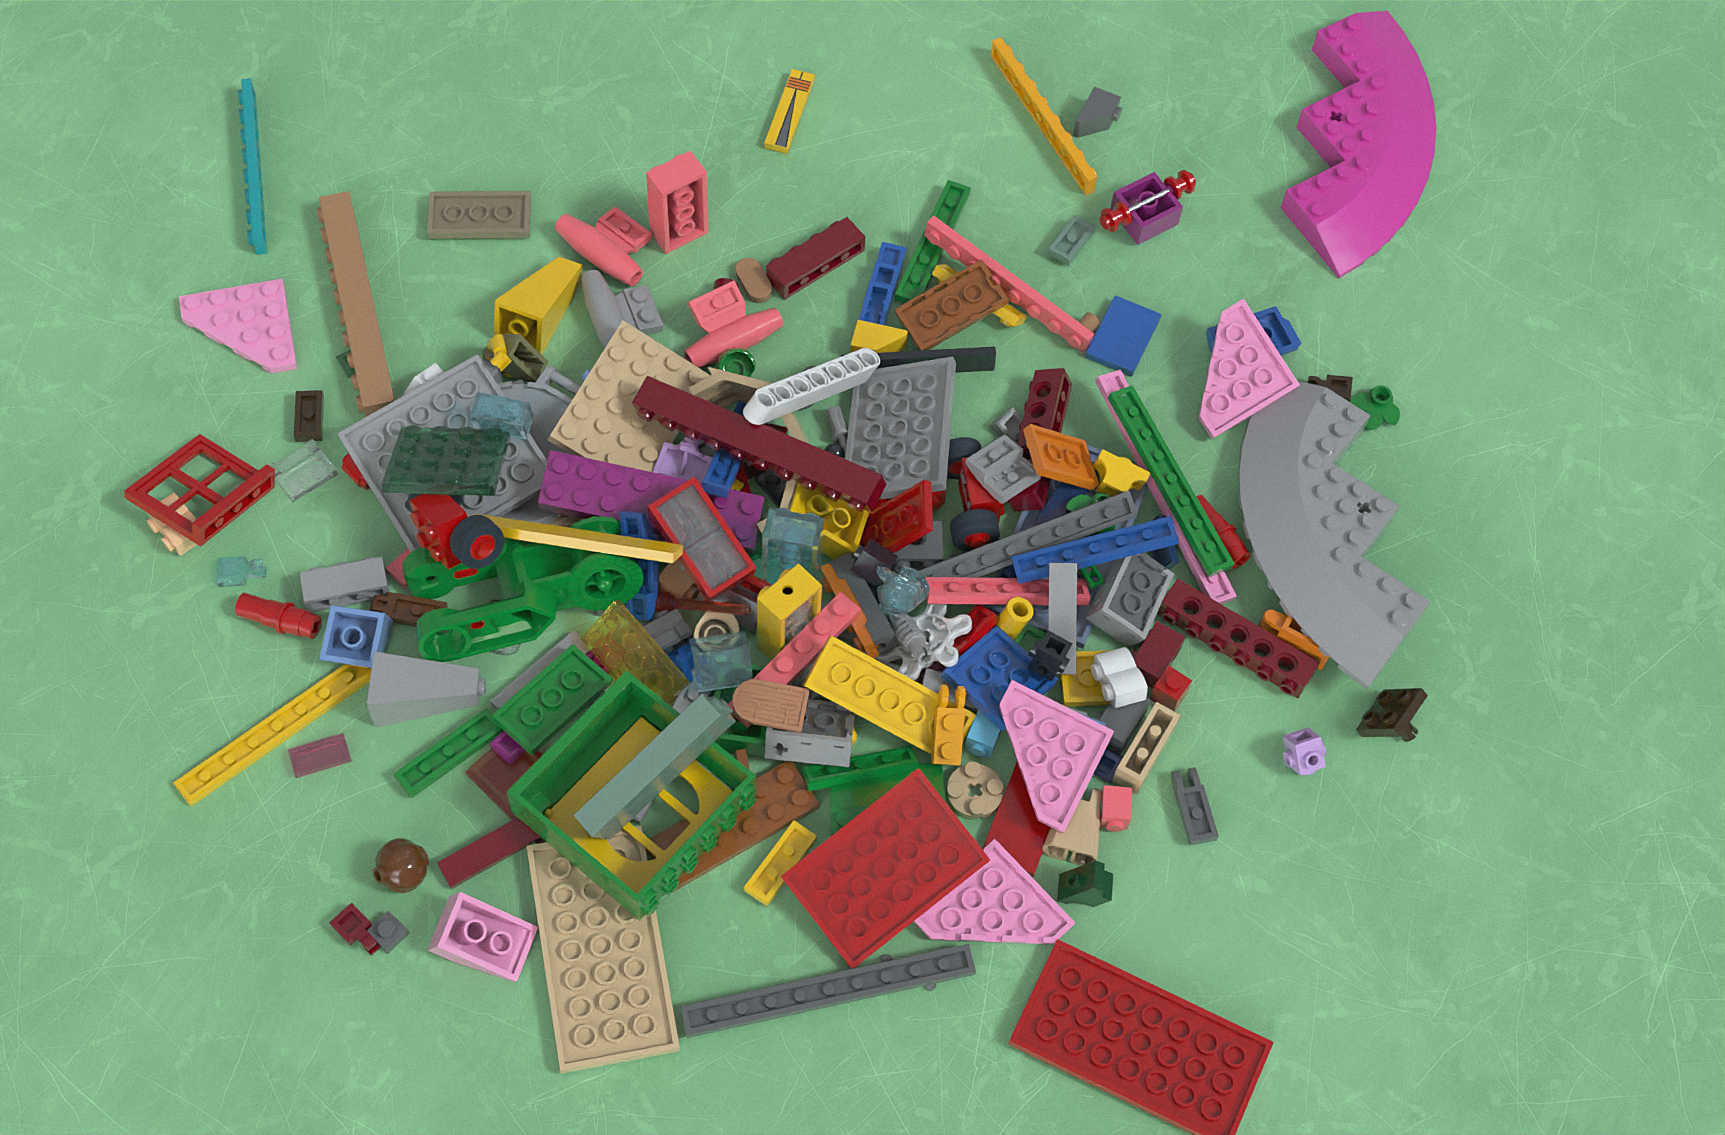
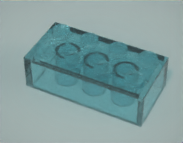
M769 508L762 536V580L773 585L778 581L783 571L788 568L792 569L799 563L819 582L820 567H822L823 517L813 513L801 514L791 512L786 508Z

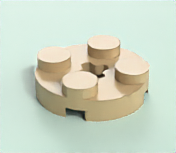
M969 762L965 766L956 769L948 780L947 797L949 806L957 815L965 819L988 818L999 808L1004 785L999 776L989 767L980 765L977 762ZM976 786L980 788L982 795L980 797L978 795L969 796V787Z

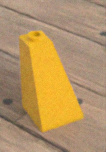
M557 257L495 300L494 335L520 334L542 355L581 284L582 264Z

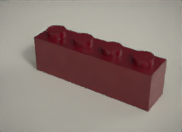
M845 217L840 221L833 222L829 228L821 233H815L803 244L792 247L783 256L772 259L766 265V276L776 292L783 300H786L864 252L866 236L848 217Z

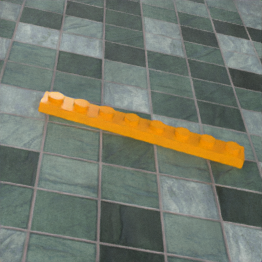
M1001 37L993 40L991 58L1085 196L1094 193L1097 181L1096 171L1088 165L1083 152L1077 149L1070 133L1066 132L1062 127L1059 117L1053 114L1046 98L1042 97L1038 92L1035 82L1029 79L1022 63L1018 62L1014 57L1011 47L1006 45Z

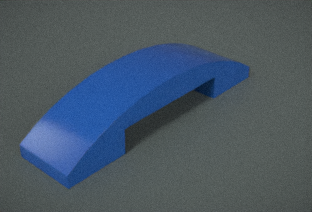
M619 512L621 536L655 541L651 525L645 513ZM634 558L641 566L643 583L633 599L626 602L627 619L651 621L658 594V561Z

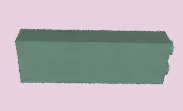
M701 694L578 810L574 817L591 837L611 840L735 722V719L730 715L733 712L731 707L723 699L718 700L715 696L708 697Z

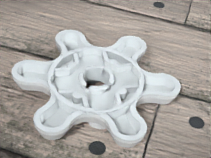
M927 604L926 610L921 615L911 618L926 638H929V643L926 641V645L934 653L935 657L932 663L920 665L914 655L906 652L900 643V646L881 656L879 655L876 659L883 663L903 659L899 673L912 680L918 678L922 668L930 667L934 661H938L946 667H952L958 662V651L952 647L954 639L971 630L972 620L970 616L965 614L952 619L944 618L947 604Z

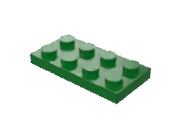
M572 644L492 714V721L530 755H534L613 684V678Z

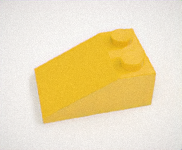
M798 482L787 517L818 551L834 560L848 552L852 556L858 548L869 512L866 510L858 512L850 508L847 502L840 499L838 502L832 501L823 495L824 492L817 489L809 491Z

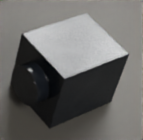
M870 538L865 547L860 544L851 558L855 562L850 570L878 588L898 556Z

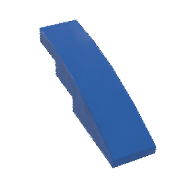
M882 242L871 280H869L859 320L880 325L886 324L903 266L906 247Z

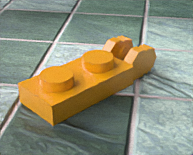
M941 685L939 687L932 738L931 763L961 765L965 709L963 708L966 696L964 686L956 688L954 708L947 707L948 686Z

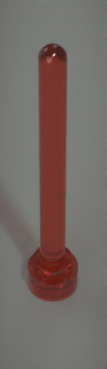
M658 591L655 611L658 613L664 610L670 612L674 609L748 615L751 611L750 606L747 604L676 598L667 591Z

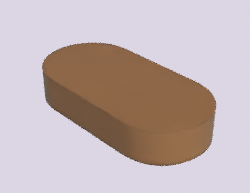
M753 258L741 259L736 264V277L746 295L753 302H766L772 295L771 282L757 260Z

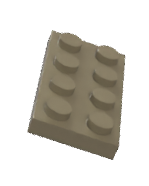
M429 192L428 239L530 238L531 192Z

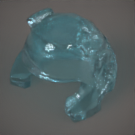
M878 566L876 572L884 582V586L877 587L880 602L879 609L881 611L907 614L927 598L929 585L924 575L918 573L919 571L902 566L899 574L886 567Z

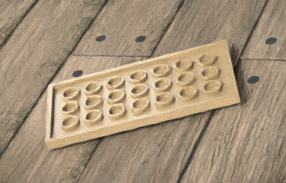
M636 826V828H637L640 832H642V827H641V826ZM623 829L611 840H608L610 846L624 858L633 861H647L645 848ZM545 842L528 845V860L561 1074L679 1052L680 1047L656 910L650 916L645 915L639 921L550 844Z

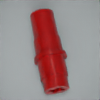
M1203 495L1196 496L1234 562L1232 569L1241 567L1249 560L1251 553L1236 534V528L1228 524Z
M244 592L239 596L235 606V614L237 616L259 622L264 626L275 629L280 634L289 633L299 637L314 639L322 625L321 616L295 607L294 603L288 601L282 603Z

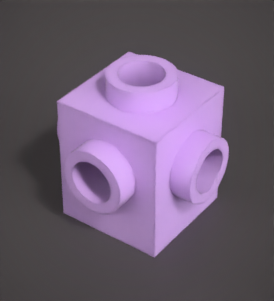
M1310 728L1283 736L1285 745L1283 758L1287 767L1292 768L1299 775H1310L1315 773L1316 770L1326 767L1324 756H1326L1325 745L1321 741V737Z

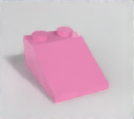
M458 892L449 896L427 950L455 963L517 982L538 927L462 892Z

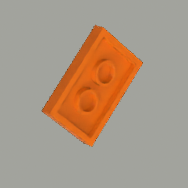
M1032 424L1023 429L1026 445L1030 451L1033 468L1037 475L1090 490L1099 485L1085 440Z

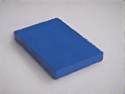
M1115 295L1086 352L1085 358L1133 376L1162 314Z

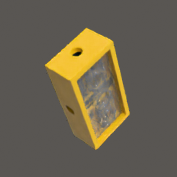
M799 563L792 569L788 568L783 571L778 581L771 587L766 586L757 597V648L771 661L821 612L822 585Z

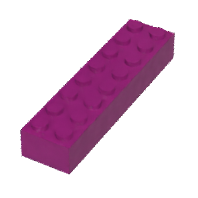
M550 450L538 500V509L582 519H588L593 516H605L620 520V511L643 512L649 520L653 534L663 536L647 513L648 505L688 480ZM732 489L727 498L714 497L706 493L746 553L752 555L758 531L757 523L760 522L765 497Z

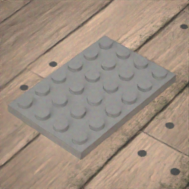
M953 357L879 368L873 372L865 383L853 387L845 459L882 474L887 485L879 500L894 498L924 479L931 482L932 492L946 490L956 362Z

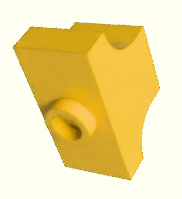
M1103 449L1093 463V467L1100 478L1096 491L1107 494L1110 497L1131 489L1140 490L1147 482L1151 473L1132 464L1129 459L1118 457Z

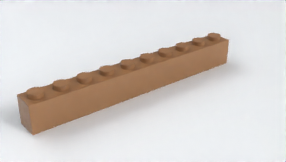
M347 191L319 197L321 207L316 208L319 223L324 222L325 225L320 230L323 242L329 244V248H325L328 264L333 263L334 267L329 269L332 284L337 283L338 287L333 292L336 305L341 304L342 310L338 311L341 326L346 325L347 331L342 332L345 347L350 346L351 352L346 354L350 369L355 368L356 374L351 375L354 390L359 389L360 396H356L359 412L364 411L365 417L395 401L354 209L350 193Z

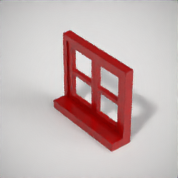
M199 434L124 490V498L201 547L274 489L275 469L266 464L260 470H257ZM200 453H203L222 466L199 482L181 471L180 468ZM228 470L246 480L226 497L207 487ZM168 477H172L190 490L168 507L147 493ZM197 494L214 504L212 508L194 522L176 512V510Z

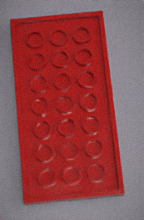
M1057 939L1008 1045L1193 1135H1235L1274 1042Z

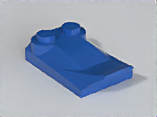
M1276 306L1253 313L1281 356L1298 350L1302 343L1289 320L1282 317ZM1218 325L1207 328L1206 331L1211 353Z

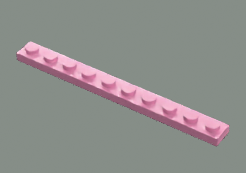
M1118 370L1098 376L1095 382L1138 467L1148 471L1108 400L1110 393L1129 386L1122 371ZM1150 474L1146 483L1162 514L1166 517H1172L1178 535V546L1202 593L1220 604L1233 601L1237 596L1225 572L1208 577Z

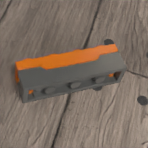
M848 552L829 564L827 563L820 567L824 574V578L820 580L827 594L833 592L836 597L841 592L861 608V614L847 627L849 633L855 632L857 637L853 641L858 650L862 653L866 652L868 656L875 659L879 655L881 656L900 645L866 581L850 570L854 560Z

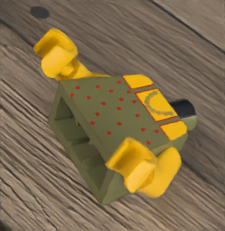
M495 334L489 339L487 347L483 349L482 353L483 359L491 362L494 366L496 365L502 375L534 383L538 380L549 362L520 334Z

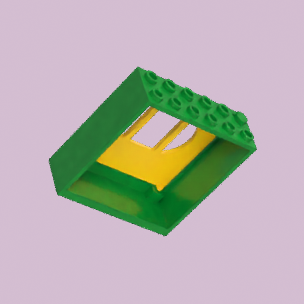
M626 670L507 791L511 811L515 816L640 921L645 915L650 916L658 908V901L665 894L670 895L677 888L678 880L685 872L689 874L694 870L699 862L698 858L704 852L709 853L716 846L717 838L723 831L729 832L737 822L736 817L743 810L747 812L754 805L757 788L756 775L716 742H713L678 775L690 783L696 791L699 799L698 814L692 813L665 789L657 795L690 823L666 850L658 847L630 822L622 828L654 855L656 859L650 861L629 860L619 855L610 846L607 839L591 837L574 817V814L680 715L678 711Z

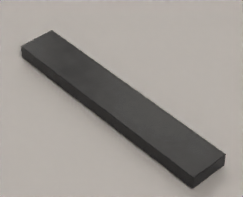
M993 346L877 353L880 358V364L876 369L953 357L956 362L955 373L992 371L995 369L996 349Z

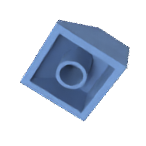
M331 605L319 660L372 668L374 652L385 653L388 648L393 619L385 613Z

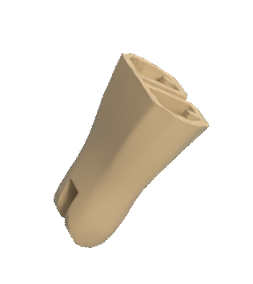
M1093 788L1088 801L1080 799L1064 833L1051 827L1042 848L1048 857L1066 861L1068 851L1070 850L1072 851L1070 859L1072 864L1082 866L1095 860L1097 861L1102 805L1101 790Z

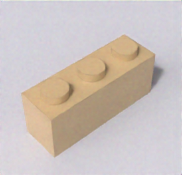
M1156 702L1117 767L1113 782L1122 787L1132 788V792L1138 794L1175 731L1181 715Z

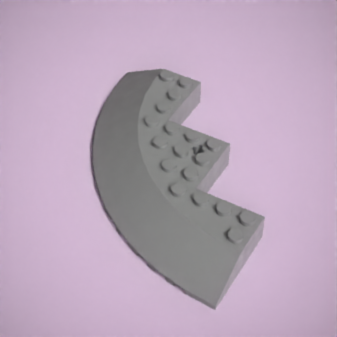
M1298 381L1300 384L1298 388L1253 414L1249 419L1240 449V466L1237 474L1240 487L1238 491L1239 507L1242 508L1244 517L1243 527L1247 540L1250 539L1254 550V560L1259 570H1263L1268 580L1267 585L1269 589H1273L1279 597V604L1287 616L1289 615L1296 620L1301 627L1300 631L1319 646L1318 650L1325 657L1329 655L1339 664L1337 668L1365 689H1368L1420 620L1430 601L1364 558L1390 525L1400 507L1336 465L1362 434L1371 415L1326 387Z

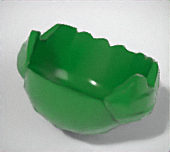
M728 348L719 356L715 369L751 378L752 373L755 371L756 362L749 351L743 348Z

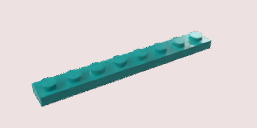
M251 78L241 79L242 89L238 90L239 103L243 105V109H239L241 124H244V129H240L242 143L246 144V148L242 149L243 162L247 164V168L243 169L245 184H248L249 189H244L246 203L250 204V209H246L248 225L251 224L252 229L247 230L249 245H254L256 253L259 255L267 254L256 93Z

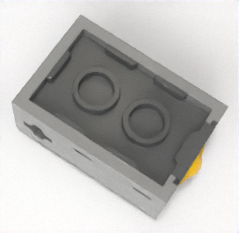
M1145 553L1111 561L1104 576V584L1100 585L1085 618L1128 648L1145 640L1174 573L1168 569L1164 570L1165 567Z
M808 699L801 733L767 727L764 757L766 759L849 767L851 748L857 741V733L854 729L855 713L835 702Z

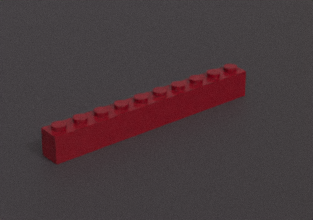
M646 376L632 401V404L638 411L637 415L646 421L656 420L669 431L677 429L683 432L682 434L690 440L697 441L700 439L716 451L721 449L728 451L730 456L739 461L744 459L751 461L760 470L767 471V469L775 471L776 475L783 480L790 481L793 479L800 482L799 484L809 491L817 489L824 492L823 495L832 501L838 502L839 499L845 501L850 508L858 512L866 510L872 513L887 485L882 474L766 425L753 424L740 414L650 376Z

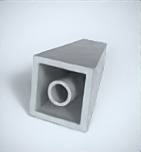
M374 652L367 706L375 727H383L475 707L480 704V695L485 696L486 679H482L479 668Z

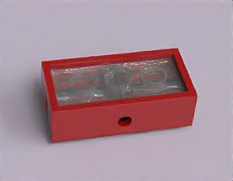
M695 476L648 505L647 513L667 543L683 545V554L678 559L708 604L755 574L756 566Z

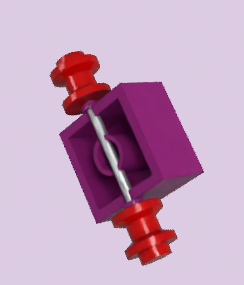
M1181 170L1178 172L1176 179L1169 176L1165 178L1163 183L1158 175L1153 172L1115 191L1110 209L1105 208L1101 210L1100 223L1105 230L1112 233L1118 230V224L1121 223L1137 245L1179 224L1183 206L1178 200L1182 197V192L1191 194L1195 191L1196 179L1192 173Z

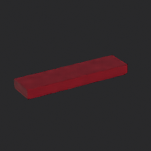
M517 817L437 862V865L450 888L453 889L542 838Z

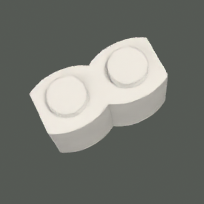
M1126 647L1094 656V664L1091 665L1092 676L1095 681L1099 680L1102 685L1104 699L1110 701L1114 708L1146 700L1148 688L1140 670L1136 667L1135 661Z

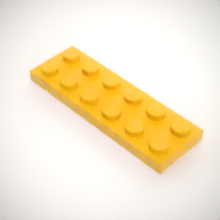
M829 635L803 686L931 754L935 706L937 707L938 694ZM948 700L947 707L954 708V702ZM965 709L963 740L976 717V714Z

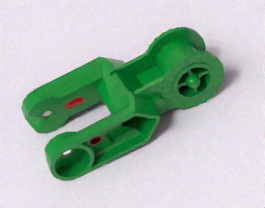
M593 516L588 519H582L568 527L621 535L620 520L613 517ZM504 538V547L498 558L490 565L480 569H472L460 563L448 570L440 561L436 562L427 548L423 549L422 547L412 551L402 563L404 579L413 595L426 599H437L445 596L455 587L496 577L499 579L503 600L462 610L450 608L435 609L425 613L418 619L416 630L418 651L423 658L437 662L454 661L534 641L554 622L556 611L577 606L593 611H606L611 608H617L628 600L633 599L643 583L641 566L633 557ZM429 576H436L434 578L426 579Z

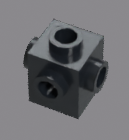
M1048 630L1042 642L1035 641L1028 656L1033 659L1028 669L1053 681L1057 672L1063 674L1070 661L1066 655L1073 643Z

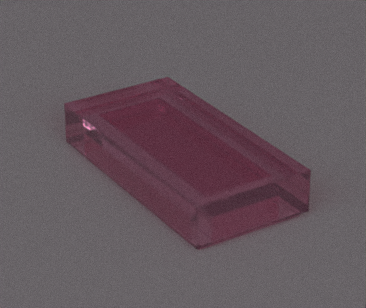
M344 733L288 749L296 778L352 762Z

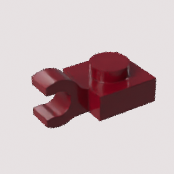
M353 903L349 904L329 922L331 927L350 946L358 940L371 956L381 948L377 944L378 942L367 932L372 926L371 922Z

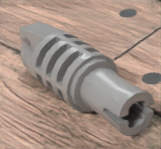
M903 610L889 613L888 622L904 650L913 654L920 665L932 663L935 657L934 653L926 645V636L915 621Z

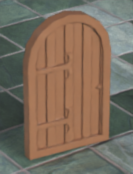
M750 679L741 683L736 688L732 698V706L736 715L745 722L801 733L810 689Z

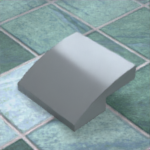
M1006 435L1001 436L966 459V465L976 479L1001 504L1041 479V476L1036 474L1033 464L1022 457L1023 448Z

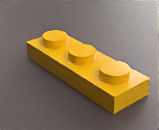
M793 821L746 883L744 891L768 907L785 884L781 875L805 857L816 842L817 835L796 821Z

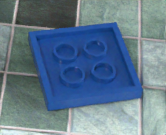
M997 625L961 655L954 666L946 668L941 676L954 689L958 686H964L966 689L965 698L1002 731H1005L1006 727L999 704L1012 680L1043 696L1058 681L1056 676L1053 681H1050L1028 669L1033 658L1028 656L1029 653Z

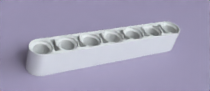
M863 348L762 387L753 394L744 407L743 414L749 422L760 425L865 383L880 364V358L873 350Z

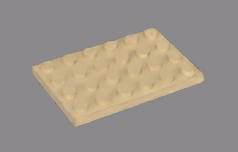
M622 320L547 440L571 455L653 472L664 442L672 444L679 430L669 431L662 427L660 422L653 419L649 422L637 415L638 411L632 404V401L646 376L691 394L689 387L694 385L699 379L707 378L710 375Z

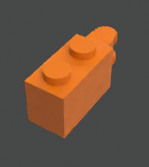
M1273 609L1266 610L1258 626L1320 662L1317 669L1322 671L1330 656L1325 657L1318 650L1319 646L1300 631L1301 627L1293 617L1286 616Z

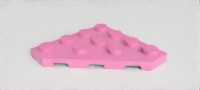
M283 278L179 296L181 317L184 324L191 328L199 329L205 336L219 344H225L233 349V352L250 362L252 360L258 363L271 374L298 369Z
M1244 299L1222 311L1218 321L1198 415L1199 421L1211 439L1216 438L1300 386Z
M1012 680L999 704L1007 733L1037 820L1064 833L1114 731Z
M995 839L983 849L991 861L913 921L930 940L1055 944L1056 940L1060 939L1075 924L1074 920Z

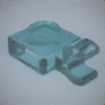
M245 556L218 558L216 583L218 587L246 586L247 578H265L267 567L263 566V560L254 559L248 562Z

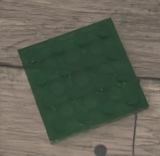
M416 425L401 427L382 480V493L495 496L510 442V430H501L500 428L474 429L472 427L446 428L444 426L424 428Z

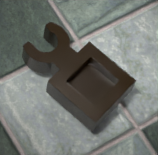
M1327 375L1326 380H1321L1317 376L1308 377L1309 384L1326 387L1350 402L1353 377Z

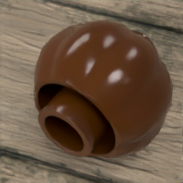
M396 838L384 844L376 855V867L373 868V876L377 883H383L391 891L403 894L416 889L426 877L429 865L428 855L423 847L408 839Z

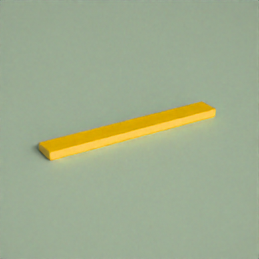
M483 515L492 520L501 529L504 538L666 563L675 562L683 554V545Z
M343 664L174 781V786L190 807L368 684L372 668Z

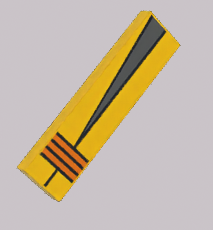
M795 69L791 70L765 139L764 148L788 154L813 87L815 74Z

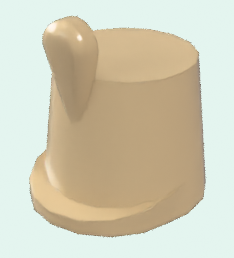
M723 609L710 610L702 616L696 625L694 632L695 643L699 650L706 655L713 657L723 656L734 647L739 634V625L734 615Z

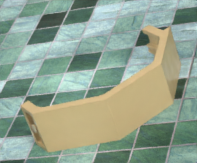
M708 367L712 375L699 379L694 385L689 387L692 395L726 408L738 401L748 403L758 389L773 383ZM794 411L781 416L792 437L810 444ZM793 479L786 483L779 510L772 516L757 523L761 533L775 551L800 539L801 531L787 517L798 481Z

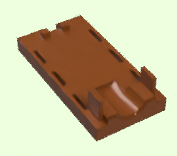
M981 259L896 308L895 315L899 319L900 324L908 331L918 350H930L1009 304V299L999 284L993 286L990 281L993 275Z

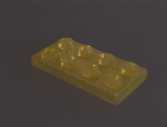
M620 600L614 601L580 638L615 680L627 670L668 704L690 683Z

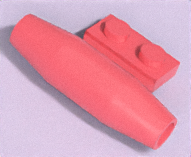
M615 206L598 219L595 228L569 214H564L557 220L555 230L574 251L602 272L631 287L640 281L643 276V270L628 254H635L652 240V233Z
M734 280L687 303L698 326L708 334L684 350L685 360L698 368L717 363L719 356L728 348H743L746 350L762 342L783 327L782 317L776 308L745 316L746 303Z

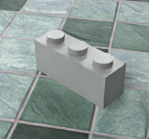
M367 557L362 561L352 563L340 562L335 566L326 568L314 567L305 572H300L304 603L307 610L311 613L330 610L331 605L345 607L371 602L374 595L385 596L386 592H390L387 572L382 557Z

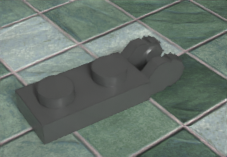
M1195 767L1188 768L1187 776L1191 787L1184 788L1179 770L1172 771L1171 780L1175 791L1174 794L1189 845L1217 841L1219 835L1203 784L1201 785L1197 769Z

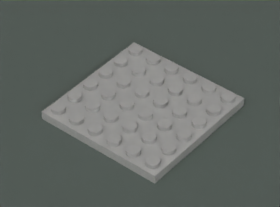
M478 354L337 433L410 552L421 548L416 538L418 529L410 517L408 496L412 487L422 478L429 475H440L447 478L458 489L461 495L460 507L466 511L467 517L475 513L501 517L540 494L547 465V459Z

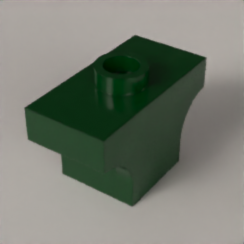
M1096 860L1060 873L1057 901L1064 904L1081 903L1091 907L1112 901L1113 873L1105 871V864Z

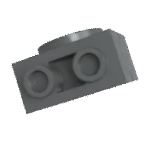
M933 521V531L915 541L920 543L919 545L909 544L895 552L894 554L898 557L890 571L907 573L943 561L942 521Z

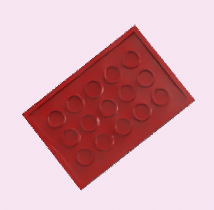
M918 768L781 875V878L851 969H854L991 860Z

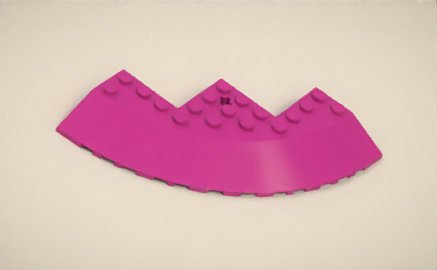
M1388 11L1354 13L1317 31L1312 51L1341 83L1344 89L1303 108L1296 128L1330 168L1287 189L1280 207L1338 278L1364 264L1366 259L1379 252L1380 248L1394 237V234L1400 227L1404 226L1411 212L1417 206L1425 188L1435 154L1436 118L1429 81L1414 47Z

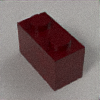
M1158 621L1149 630L1146 639L1141 641L1143 644L1140 649L1134 648L1131 652L1136 667L1142 673L1147 686L1152 689L1168 666L1172 665L1186 638Z

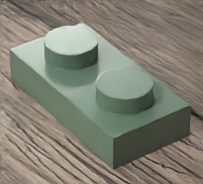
M1073 215L1048 248V255L1069 266L1094 233L1095 226Z

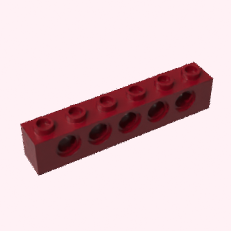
M1064 368L1035 370L1033 380L1030 381V393L1028 401L1024 404L1025 413L1023 422H1020L1019 425L1020 434L1016 444L1023 448L1022 457L1031 464H1033L1026 445L1023 429L1032 424L1061 433L1072 388V382ZM1041 476V479L1009 499L1008 502L1013 511L1043 510L1051 478Z
M1178 578L1159 607L1157 615L1161 616L1166 623L1183 629L1191 638H1198L1208 644L1213 651L1223 653L1238 666L1250 669L1260 679L1270 681L1285 694L1293 695L1298 699L1320 664L1317 660ZM1184 610H1191L1194 614H1187ZM1208 624H1214L1218 628L1213 629L1209 627ZM1231 638H1238L1241 643L1234 642ZM1255 652H1261L1265 657H1260ZM1279 666H1285L1289 671H1283Z

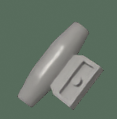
M598 270L587 271L581 276L585 306L597 337L604 349L622 320L646 335L662 332L663 323L648 285L623 289L621 293L615 296Z

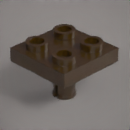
M1422 688L1384 689L1377 695L1376 701L1370 710L1363 715L1356 731L1362 737L1401 736L1404 742H1409L1416 737L1414 734H1418L1417 728L1410 721L1428 695Z

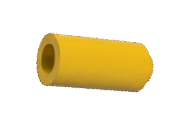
M1022 597L1012 598L998 616L999 621L990 631L997 625L1015 640L1033 616V607L1030 602Z

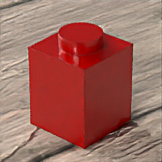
M1168 666L1154 685L1150 700L1154 703L1158 702L1175 712L1186 697L1193 680Z

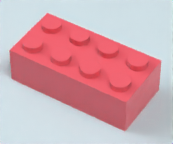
M691 151L677 155L672 160L660 166H655L646 172L650 232L665 254L709 233L707 171Z

